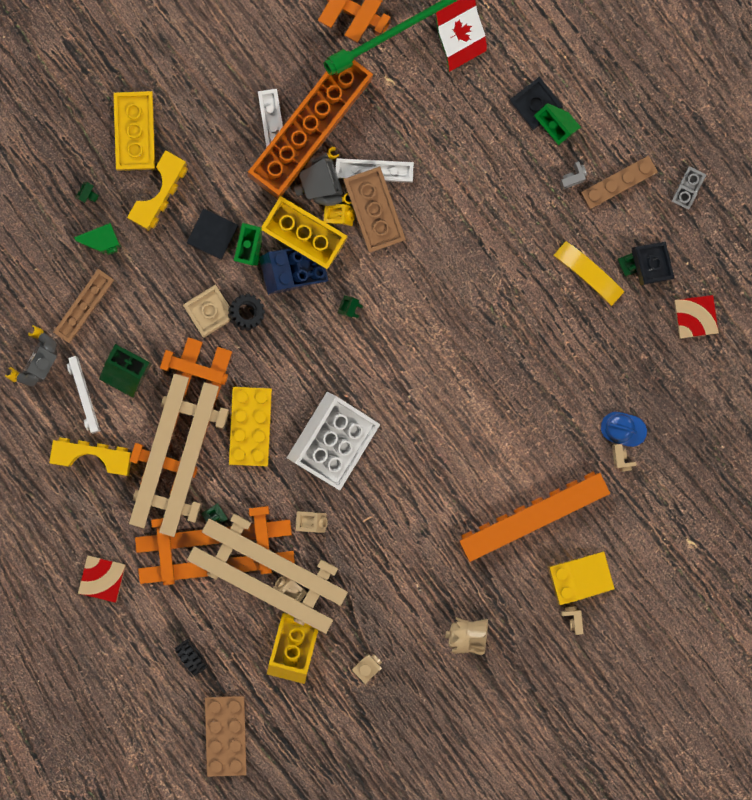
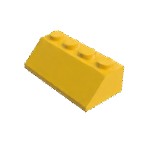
M281 196L262 225V231L326 269L330 267L348 239V236Z

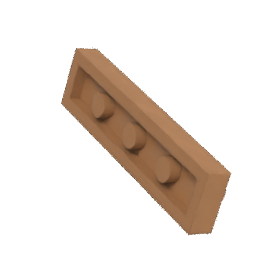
M648 155L582 191L580 194L589 210L657 174L658 171Z
M97 269L53 333L70 344L115 280Z

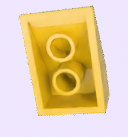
M604 551L548 566L558 605L614 590Z
M282 613L267 675L305 684L318 629L306 623L304 626L293 621L295 617Z

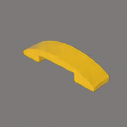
M567 241L553 255L565 267L571 269L594 289L610 306L624 293L623 289L600 267Z

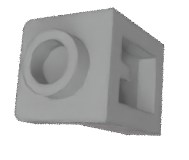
M579 161L574 164L577 174L574 175V172L566 174L560 181L562 190L586 180V169L584 165H580Z

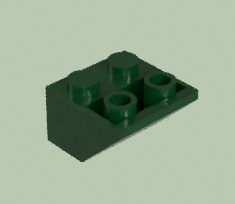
M115 344L104 364L99 380L134 398L152 364Z

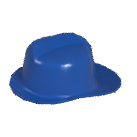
M612 412L606 415L601 422L603 436L617 444L635 447L640 445L647 436L645 423L636 416L622 412Z

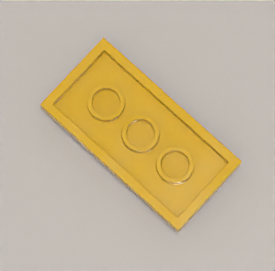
M153 92L114 93L116 170L155 169Z
M233 387L229 465L268 467L272 389Z

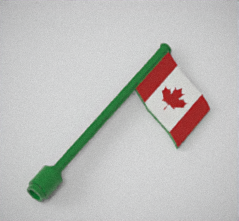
M441 0L352 51L342 49L327 57L326 61L323 62L324 67L329 75H337L352 67L354 58L435 14L438 35L446 55L449 73L487 51L486 37L477 12L476 0Z

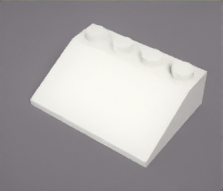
M326 392L287 456V459L336 489L341 490L380 424L337 396Z

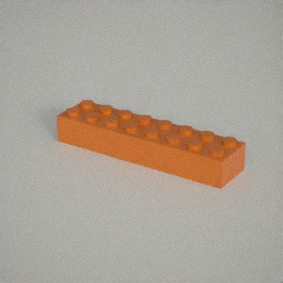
M352 61V67L337 75H329L326 71L249 169L248 177L276 199H279L285 193L309 159L316 153L372 81L373 73L357 61Z

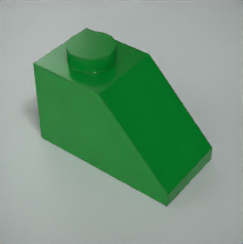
M549 103L534 115L558 145L569 139L581 128L569 112Z
M111 223L74 237L78 244L102 254H113L118 251L117 248L121 247Z
M242 223L234 261L257 266L262 248V227Z

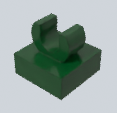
M83 182L75 199L82 203H85L87 199L96 202L99 195L92 192L94 185Z
M632 253L617 259L624 277L637 272Z
M344 295L337 313L349 318H359V315L355 314V310L357 307L363 308V305L359 303L358 299Z
M218 503L201 513L206 522L208 519H211L223 525L229 521Z

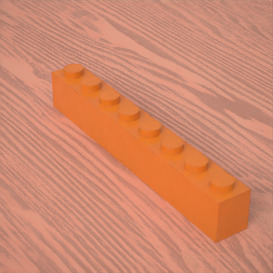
M594 471L584 475L585 480L577 482L576 479L566 484L567 488L562 491L558 488L549 492L550 497L546 499L539 497L531 501L532 505L527 508L523 505L514 509L515 514L511 516L504 514L496 518L497 522L492 525L488 522L479 526L480 531L476 533L469 531L461 535L462 539L459 540V543L468 561L471 562L609 495L610 491L601 473L595 474Z

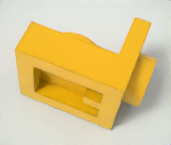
M346 204L325 206L323 222L353 226L355 211L352 206Z

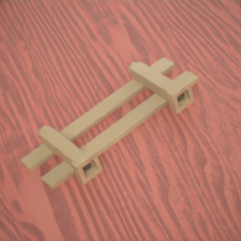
M177 374L173 375L168 395L162 399L161 407H163V412L140 488L135 490L133 501L136 502L129 522L131 525L145 528L151 506L166 510L159 533L175 537L181 515L187 516L190 522H197L202 504L193 502L192 505L186 504L187 493L209 421L216 423V428L224 430L229 410L221 408L220 411L213 410L219 386L205 382L197 405L183 401L189 378ZM182 413L193 416V421L170 498L168 499L154 494L178 414Z
M234 513L230 520L234 523L230 529L208 519L202 533L223 544L216 557L194 546L187 561L208 571L206 575L217 580L219 577L295 617L293 621L304 626L306 623L325 634L327 633L333 619L314 610L313 607L320 595L340 606L342 605L348 591L327 581L331 574L335 576L338 570L337 567L321 559L317 565L320 570L315 575L242 536L244 528L248 530L252 523ZM233 549L308 588L309 591L303 602L301 603L227 564L226 562Z

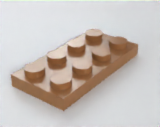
M380 166L343 179L369 253L406 240Z
M245 696L205 697L207 777L247 775Z

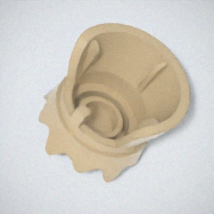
M456 617L458 622L451 625L450 631H446V639H449V647L452 648V652L454 654L472 652L483 655L486 648L488 619L470 622Z

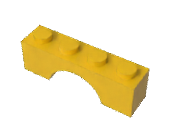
M165 150L156 166L162 176L160 192L151 200L136 201L127 216L128 220L147 231L156 227L159 218H157L159 213L165 211L169 204L167 199L170 194L174 195L178 188L177 182L179 178H184L188 171L186 161Z
M59 437L58 441L53 440L50 464L71 467L79 457L92 454L104 462L107 473L129 476L131 465L129 460L132 453L128 452V448L117 447L116 450L109 449V445L97 443V447L89 446L90 442L78 440V444L70 443V439Z

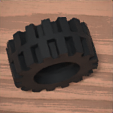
M242 294L234 299L228 309V317L231 318V324L234 323V327H239L240 330L246 329V331L256 328L263 320L265 310H263L264 305L260 303L261 300L256 299L255 295L250 296V294ZM249 305L254 311L253 318L250 320L243 319L239 314L240 306Z
M186 639L175 647L178 657L192 675L196 676L208 667L203 655L190 639Z

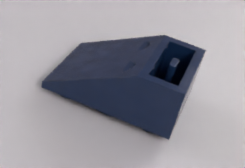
M292 248L268 252L259 257L268 295L329 281L326 268Z

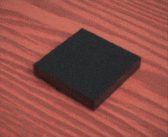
M540 76L509 100L510 104L532 131L541 125L534 115L546 104L549 103L560 109L563 108L562 104Z
M203 208L187 244L222 260L238 228V224Z
M666 241L631 248L640 286L675 279Z

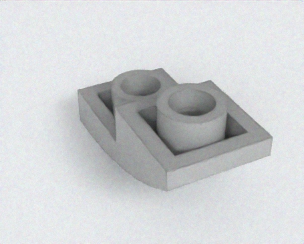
M689 166L676 190L672 202L689 210L706 174Z

